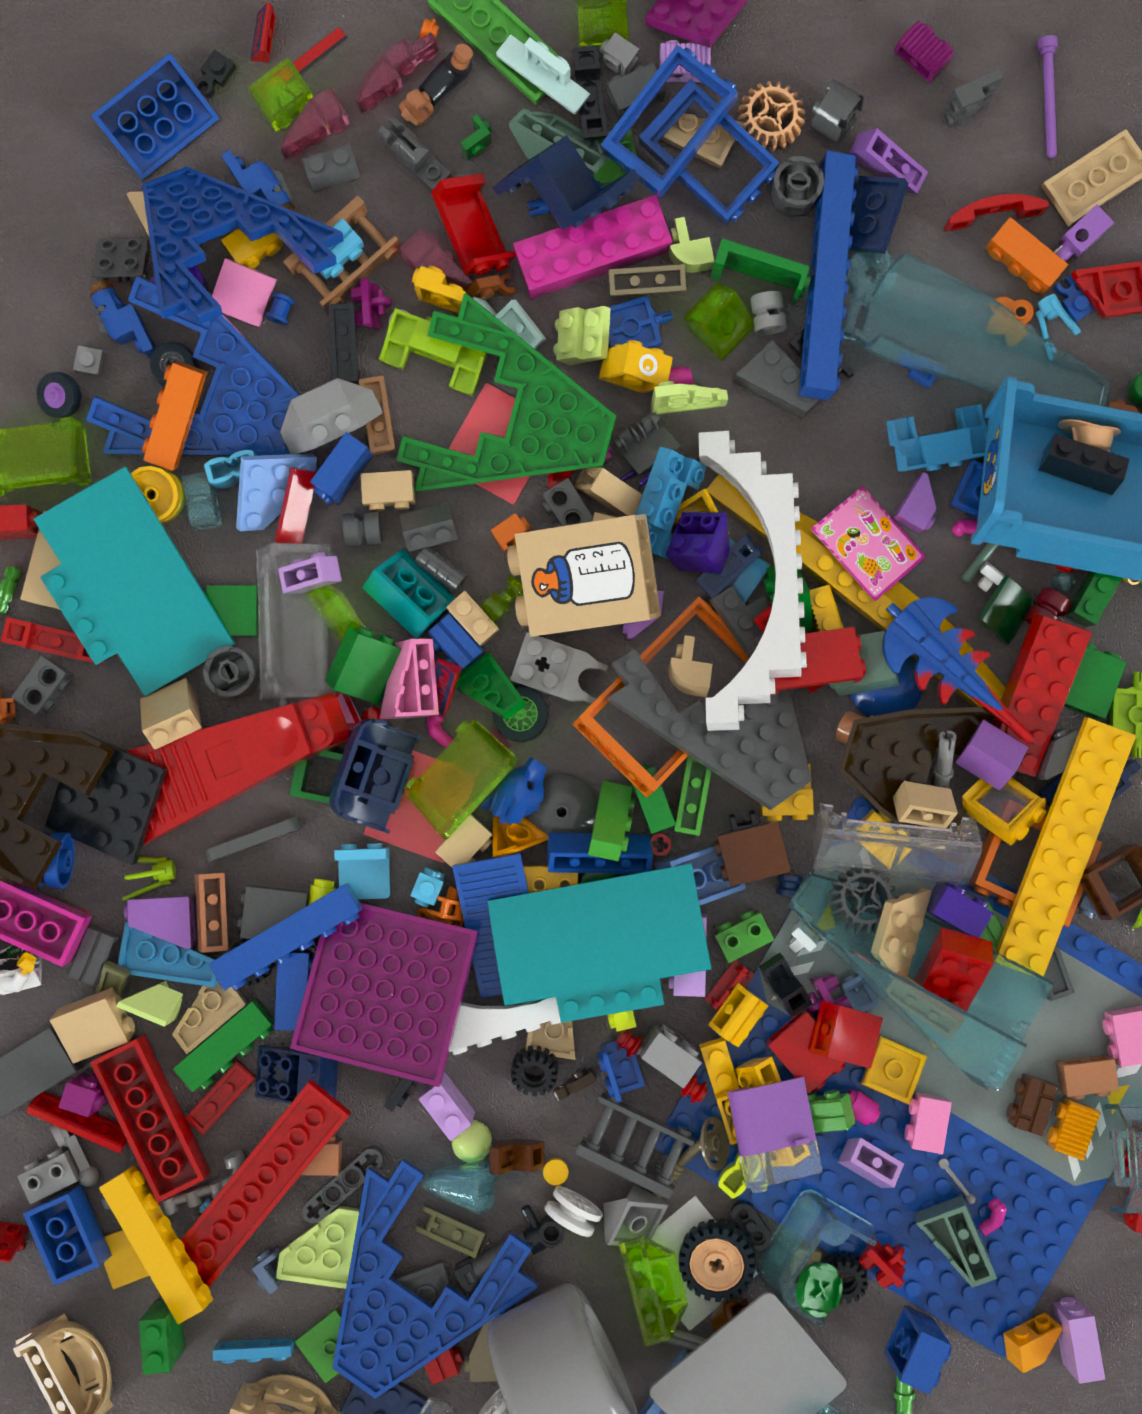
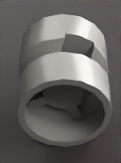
M766 291L753 295L750 298L752 313L756 315L753 319L756 335H773L787 329L786 314L781 312L784 309L782 292Z

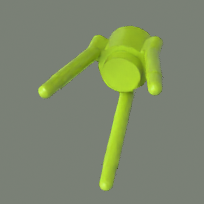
M167 856L160 858L139 857L138 862L156 863V865H152V870L125 875V880L153 876L154 880L159 881L123 896L122 900L126 901L160 886L171 884V880L176 879L174 860H168Z

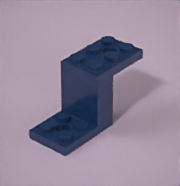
M566 135L521 164L492 188L497 196L506 190L511 194L522 186L520 184L521 181L524 185L531 181L562 230L571 225L574 228L578 227L587 220L586 216L590 219L594 218L603 211V206L609 209L620 201L618 196L622 198L634 189L632 184L640 177L635 169L600 188L571 140Z

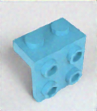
M368 843L367 848H357V844H341V849L334 850L335 861H338L339 887L348 882L357 899H386L390 896L389 847L382 848V843Z

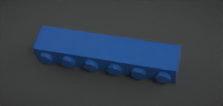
M347 882L209 963V966L224 991L230 987L235 991L248 983L245 978L254 974L257 978L269 971L268 965L274 961L281 964L292 957L291 951L298 947L303 951L315 944L313 939L320 934L325 938L337 931L335 926L344 921L345 925H348L359 918L357 913L363 908Z

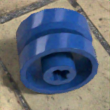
M42 831L50 836V834L47 831ZM55 832L51 837L61 841L62 845L39 883V888L46 884L47 887L52 889H64L70 882L75 862L74 839L71 838L70 833Z

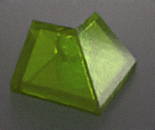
M576 0L579 46L602 45L606 39L610 40L614 33L629 41L626 0Z

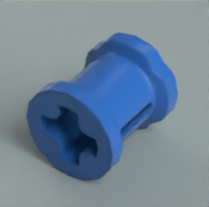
M274 292L271 310L266 313L265 317L274 323L286 326L289 309L294 305L295 301L284 294Z

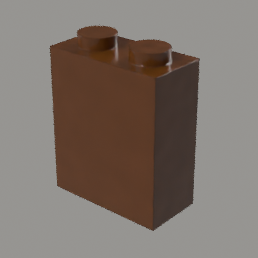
M778 820L719 834V841L714 842L717 856H723L725 866H721V872L724 882L729 881L730 887L791 872Z

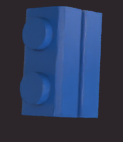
M451 613L446 615L428 631V634L431 636L430 639H433L435 650L439 652L442 649L448 655L445 661L461 666V671H464L485 653Z

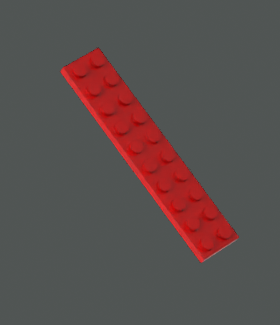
M310 1079L181 1239L187 1255L195 1263L198 1274L208 1287L216 1280L350 1115V1110Z

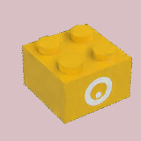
M628 340L625 344H616L615 347L608 348V358L602 360L599 379L638 393L653 391L654 387H657L659 383L668 381L673 357L665 355L661 349H648L642 347L643 344L639 341Z

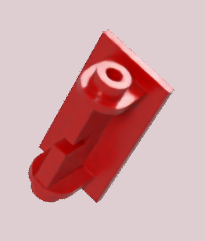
M734 960L704 1000L718 1011L736 985L739 983L746 988L755 974L740 962Z

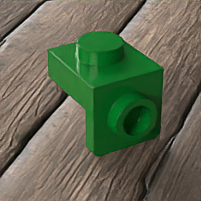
M477 114L472 116L476 132L460 142L462 153L467 160L473 156H480L486 150V147L492 143V129L485 119L481 120Z

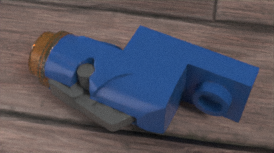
M230 149L221 154L242 190L295 212V205L280 171H272L262 161L246 167L240 156L234 157Z
M103 280L94 283L90 287V296L99 331L102 334L109 335L120 345L134 341L139 353H145L151 359V355L156 347L138 310L132 304L126 306L109 281Z

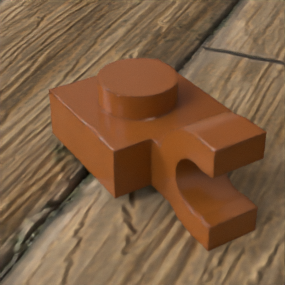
M506 273L501 277L494 275L478 278L467 291L472 298L480 297L484 300L494 296L495 291H498L503 296H513L516 289L515 287L508 288L505 286L504 283L508 282L511 278L510 273Z

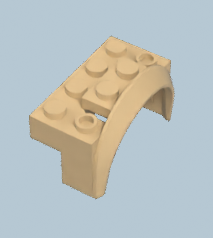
M64 1313L28 1330L15 1340L17 1345L13 1350L16 1356L21 1357L23 1355L53 1414H105L113 1406L110 1400L112 1390L110 1364L104 1348L89 1329L79 1323L68 1321ZM61 1350L73 1362L79 1376L80 1385L77 1383V1379L70 1370ZM99 1383V1387H96L90 1391L85 1390Z
M288 1374L267 1376L255 1383L243 1382L229 1413L303 1414L297 1411H285L276 1404H270L280 1403L295 1407L304 1414H314L317 1406L319 1407L317 1414H342V1412L333 1408L326 1394L318 1386L304 1378ZM264 1391H266V1392H265V1395H264V1399H263V1401H262L261 1398H262V1396H263V1394H264Z

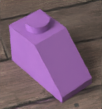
M923 472L917 477L893 517V520L917 534L924 531V529L928 531L936 519L933 514L937 508L927 473Z

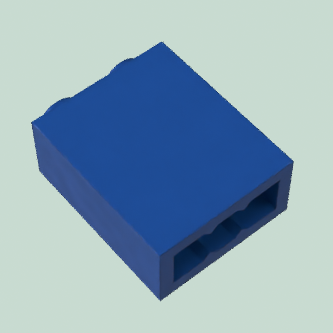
M346 432L310 481L315 487L313 492L330 505L333 501L339 505L372 460L373 456L368 447Z

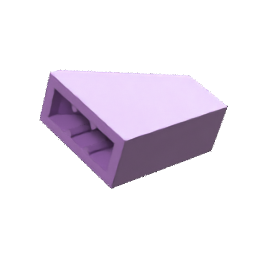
M195 895L146 897L127 900V904L124 907V917L128 920V926L186 949L197 946Z

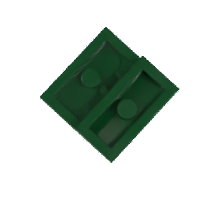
M1004 576L978 619L984 628L994 632L1000 642L1009 645L1023 623L1026 613L1034 605V601L1015 581L1008 576Z

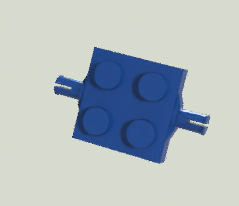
M648 296L608 307L611 308L608 345L612 348L616 344H625L628 340L641 342L643 344L642 347L648 349L662 346L659 324L673 321L671 310L656 315V312L651 307Z

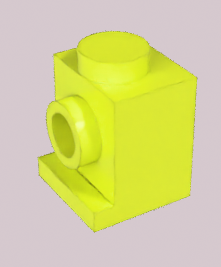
M633 1010L607 1015L611 1029L616 1028L617 1032L637 1027Z

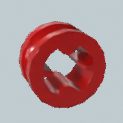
M656 833L650 837L654 855L664 856L671 850V840L667 835ZM662 837L663 842L667 843L666 848H662L663 851L658 852L657 847L653 846V841H657L656 838Z

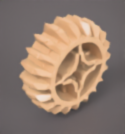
M769 80L766 88L761 83L757 85L756 90L751 88L748 91V96L742 98L741 103L743 105H740L738 109L740 115L737 121L744 122L741 126L757 142L762 144L765 149L767 146H770L772 151L776 150L777 144L782 150L786 147V142L792 144L795 140L794 136L798 137L800 135V128L803 127L805 122L803 119L805 109H801L803 105L802 100H796L798 96L797 91L790 94V86L788 85L785 89H782L780 81L776 84V87H772V83ZM760 103L762 106L761 112L753 118L752 110ZM790 115L791 123L782 130L781 121L785 119V116Z

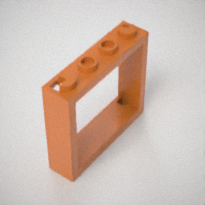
M1011 800L1002 801L996 815L1008 823L1010 817L1015 818L1025 806ZM1046 816L1039 823H1034L1031 827L1041 831ZM989 830L967 885L975 888L974 891L979 893L978 895L984 897L991 895L998 899V904L1012 908L1017 894L985 880L1001 842V838ZM1096 840L1086 868L1094 864L1102 842ZM1080 883L1063 927L1070 926L1084 889Z

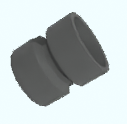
M379 511L365 512L362 517L358 513L343 514V533L347 547L361 546L364 541L368 545L383 543L382 521Z

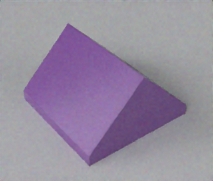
M983 719L955 763L996 789L1001 790L1017 771L1029 747Z

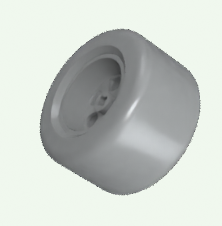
M572 1283L561 1284L497 1316L491 1321L487 1335L490 1357L501 1393L510 1414H638L629 1385L607 1334L591 1304L576 1285Z

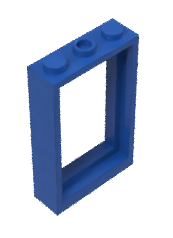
M676 45L600 145L602 153H605L608 158L626 172L635 169L640 177L638 181L659 198H662L738 99L737 88L730 80H722L716 75L717 72L711 65L707 63L703 65L696 59L697 56L689 48L685 47L682 49L679 45ZM680 65L722 99L663 176H661L619 142Z
M692 79L686 83L639 136V144L666 170L675 159L658 144L661 138L694 102L708 115L717 106V103ZM728 113L719 125L764 167L727 208L686 169L677 178L683 186L725 225L731 220L736 222L744 212L742 209L748 201L752 204L761 194L759 189L765 182L769 185L773 181L780 163Z

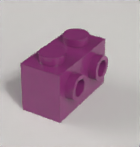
M81 1073L66 1083L58 1108L89 1117L96 1111H99L104 1105L106 1106L109 1101L96 1074Z

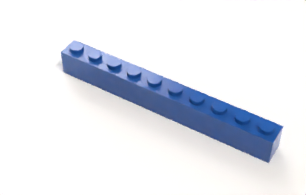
M829 150L826 151L819 164V170L821 168L824 175V186L815 208L809 275L811 280L808 286L799 396L829 400L835 392H838L840 386V377H837V371L841 366L842 353H839V347L844 339V329H841V324L846 315V306L843 305V301L848 291V282H845V278L850 268V259L847 258V255L852 245V235H849V231L854 221V212H851V208L856 198V189H853V185L858 175V166H855L856 155Z

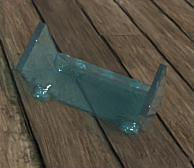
M805 1190L799 1194L773 1235L770 1245L758 1259V1273L786 1307L823 1327L825 1324L824 1317L817 1318L809 1315L799 1306L796 1296V1280L821 1240L830 1245L838 1246L843 1244L850 1234H853L868 1244L875 1246L877 1242L873 1225L814 1190Z

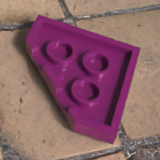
M660 0L645 16V24L710 48L747 0Z

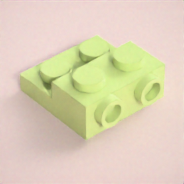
M600 306L584 310L576 307L559 311V318L555 321L558 342L553 348L554 354L557 357L556 360L573 365L607 359L611 308Z

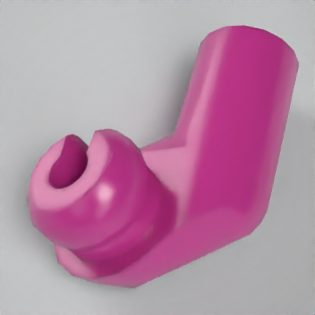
M959 519L952 526V532L958 537H961L964 533L973 535L977 529L978 521Z
M440 714L428 716L426 722L430 737L447 749L454 738L442 730L441 723L444 721V716Z
M994 1198L988 1203V1207L992 1211L990 1217L977 1225L985 1237L1002 1226L1007 1209L1005 1204H1002L998 1198Z

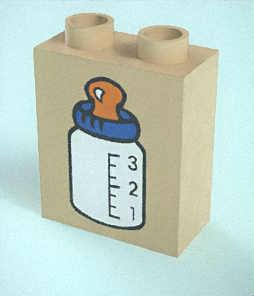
M646 514L629 515L514 534L516 545L509 546L508 564L513 576L521 575L524 593L523 596L516 598V616L521 626H529L530 637L646 621L661 616Z

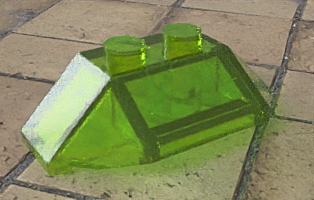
M645 1236L619 1242L645 1347L671 1340L674 1330L688 1306L675 1252Z

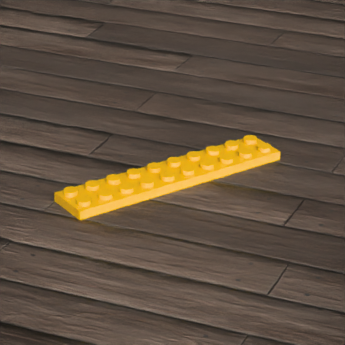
M1084 718L994 952V961L1041 978L1044 977L1136 735L1091 718Z

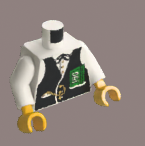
M14 945L0 951V994L20 992L21 990L41 985V957Z

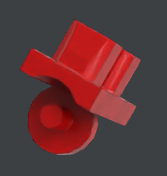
M874 1236L870 1237L867 1240V1247L859 1255V1263L867 1270L874 1265L880 1268L876 1272L875 1278L883 1288L892 1284L899 1288L904 1284L902 1279L905 1273L903 1266L906 1264V1261L902 1258L905 1251L901 1245L892 1247L889 1243L883 1246Z

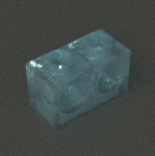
M206 472L181 476L190 526L197 531L222 526L216 490L209 483Z

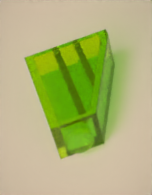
M333 585L311 590L305 595L340 643L348 626L356 629L359 626L365 627L342 591Z

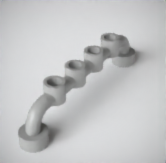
M243 1150L234 1151L223 1158L226 1168L233 1169L230 1177L213 1180L201 1187H191L182 1193L159 1202L158 1205L164 1215L168 1216L176 1213L179 1210L178 1205L187 1202L188 1208L196 1207L203 1203L202 1197L210 1194L214 1200L246 1160ZM103 1196L101 1198V1202L104 1209L111 1210L110 1206L108 1205L107 1201Z

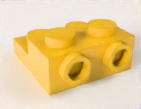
M421 266L420 269L416 268L412 283H414L419 301L459 314L463 295L466 294L463 291L464 289L451 283L448 286L445 274L437 267L428 266L426 268Z
M811 782L771 810L760 804V816H767V821H782V815H792V820H808V815H814Z

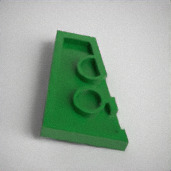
M490 652L460 673L456 689L506 720L527 705Z

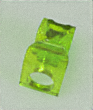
M513 575L507 578L509 582L507 589H504L500 594L493 593L480 607L494 623L510 609L509 603L518 596L524 595L522 584Z

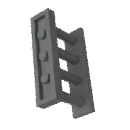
M603 1093L599 1097L598 1102L604 1104L605 1107L593 1135L587 1142L583 1140L580 1142L575 1154L670 1200L675 1185L671 1183L670 1177L685 1143L693 1146L696 1137L692 1136L693 1132L682 1126L675 1128L623 1102L617 1103L615 1096L610 1098L609 1093L607 1095ZM614 1110H617L629 1117L614 1151L608 1153L601 1149L600 1142ZM640 1121L652 1127L638 1161L631 1164L624 1160L623 1154L637 1122ZM663 1132L675 1138V1142L661 1174L658 1173L656 1176L647 1172V1164L660 1134Z

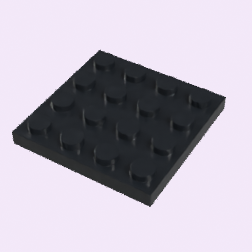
M84 733L114 749L115 752L89 796L59 781L45 826L57 832L70 833L72 839L128 864H137L168 768Z

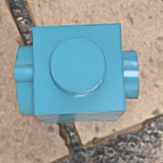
M425 867L419 873L410 895L415 898L414 902L427 908L430 904L434 906L445 884V874Z

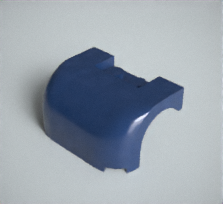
M366 718L359 721L352 729L330 790L329 805L333 813L338 817L389 834L390 830L386 829L390 813L394 814L395 810L399 807L414 763V756L411 753L415 741H421L422 737L387 725V721Z

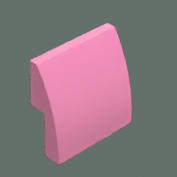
M225 258L212 297L221 305L222 313L260 327L277 279Z

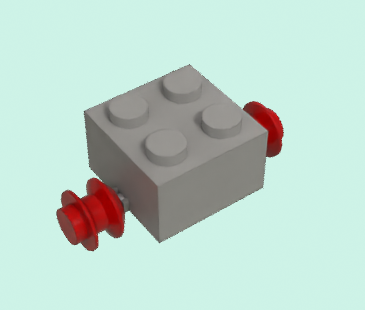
M654 1023L643 1040L641 1035L636 1038L632 1036V1029L628 1031L623 1030L615 1041L618 1044L617 1051L624 1048L626 1050V1057L640 1054L641 1059L681 1086V1096L690 1095L692 1104L696 1101L701 1102L708 1092L706 1088L707 1082L704 1081L701 1084L697 1082L695 1072L702 1062L698 1057L699 1052L693 1044L686 1039H683L682 1042L679 1041L675 1032L664 1024L660 1027Z

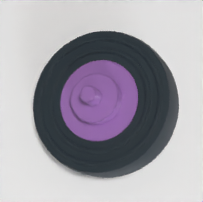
M52 372L43 376L38 383L37 401L45 414L53 418H67L78 410L81 403V391L78 383L72 376L62 372Z

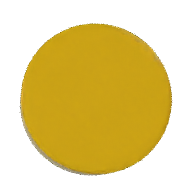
M554 1157L546 1161L543 1168V1176L549 1184L560 1185L568 1178V1165L563 1159Z

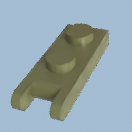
M423 1205L422 1211L430 1214L426 1227L418 1224L415 1225L414 1230L468 1256L478 1257L487 1232L428 1205Z

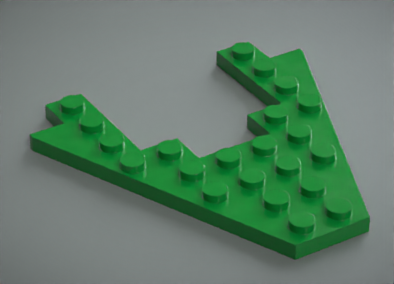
M463 295L458 317L433 311L427 336L500 356L494 382L518 388L506 437L503 438L481 432L475 456L402 436L396 461L420 467L415 491L604 466L617 415L471 296Z

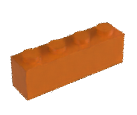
M180 361L173 362L172 366H167L164 374V380H167L165 389L160 390L156 402L160 406L157 414H153L149 424V428L152 429L151 436L145 439L142 447V452L145 453L144 461L171 471L178 468L208 373L207 371Z

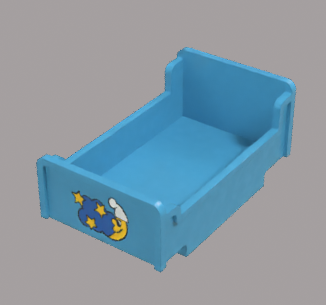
M1006 376L984 414V418H988L977 529L971 536V544L980 545L982 542L1012 547L1016 548V557L1142 581V414L1035 393L1034 385L1017 381L1016 377ZM1068 419L1080 420L1121 430L1119 435L1113 437L1110 452L1130 460L1125 479L1113 495L1039 470L1044 449L1055 433L1073 439L1071 433L1059 428V421Z

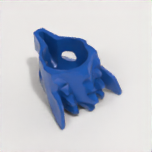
M530 757L524 767L515 768L507 772L501 778L497 788L483 800L479 808L493 811V816H500L499 822L502 824L505 822L508 824L521 822L525 816L530 815L532 812H537L540 802H543V779L547 766ZM529 783H532V789L527 788Z

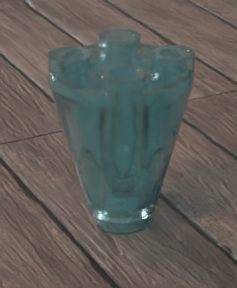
M489 1161L447 1166L427 1171L423 1187L425 1192H429L434 1197L483 1215L487 1209H493L495 1194L492 1193L493 1182L495 1183L497 1180V1175L490 1174Z

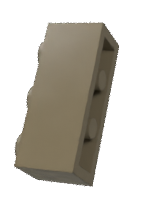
M685 264L609 269L608 271L610 297L686 291Z

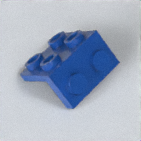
M615 1039L600 1044L601 1052L597 1054L602 1073L606 1071L608 1073V1077H605L609 1096L610 1098L615 1096L618 1103L622 1101V1093L644 1087L645 1083L636 1055L626 1057V1050L624 1048L617 1051L618 1044L615 1043Z

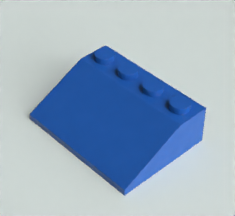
M171 53L164 56L90 115L142 180L220 119Z

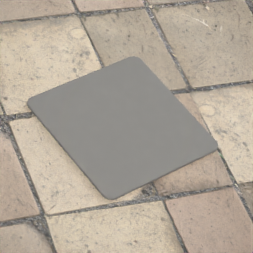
M765 1292L655 1381L649 1389V1394L666 1414H816L844 1391L846 1380L773 1293Z

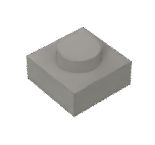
M78 346L73 370L77 373L100 377L105 352L99 349Z

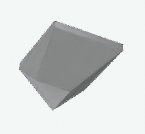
M635 1184L627 1198L603 1203L606 1244L647 1248L669 1206L668 1203Z

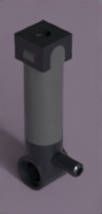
M530 1205L521 1208L529 1228L518 1233L516 1236L533 1247L526 1259L548 1247L553 1248L562 1243L564 1239V1227L549 1215H546L538 1223ZM549 1226H554L558 1229V1233L553 1236L548 1235L545 1229ZM505 1241L479 1254L477 1258L469 1256L455 1264L454 1274L465 1295L476 1289Z

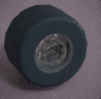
M163 343L151 355V373L163 387L167 383V380H164V374L167 366L171 363L180 361L199 368L198 360L193 357V353L181 343Z

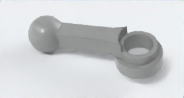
M49 1124L58 1146H67L70 1149L80 1170V1184L85 1187L95 1185L99 1180V1171L94 1166H90L76 1134L70 1136L67 1130Z

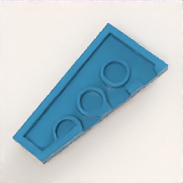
M125 922L118 965L131 970L130 975L218 987V979L209 966V963L216 960L215 958L128 926V922Z

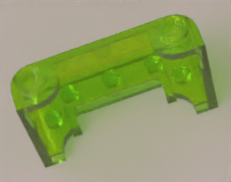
M74 417L60 418V422L6 429L0 428V496L4 495V490L7 492L13 491L12 488L58 482L65 485L68 484L67 482H74L76 480L78 485L91 484L85 425L76 421Z
M474 718L469 723L464 720L454 731L458 734L456 738L419 778L413 776L404 786L408 790L405 793L406 797L445 840L458 829L519 760Z

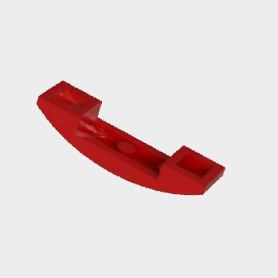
M1003 194L986 197L956 212L945 224L944 232L969 228L977 216L1016 210L1017 219L1041 216L1049 207V202L1038 197L1023 194Z
M6 617L0 642L94 663L75 633Z

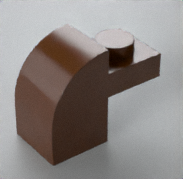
M530 1139L497 1141L496 1146L490 1147V1174L501 1175L512 1170L533 1172L544 1168V1141Z

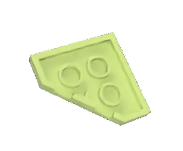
M673 381L661 382L657 387H654L650 405L651 414L654 412L658 415L726 406L728 395L727 390L720 388L701 387L694 384H674Z
M338 1206L324 1219L283 1248L279 1253L276 1279L346 1289L360 1209Z

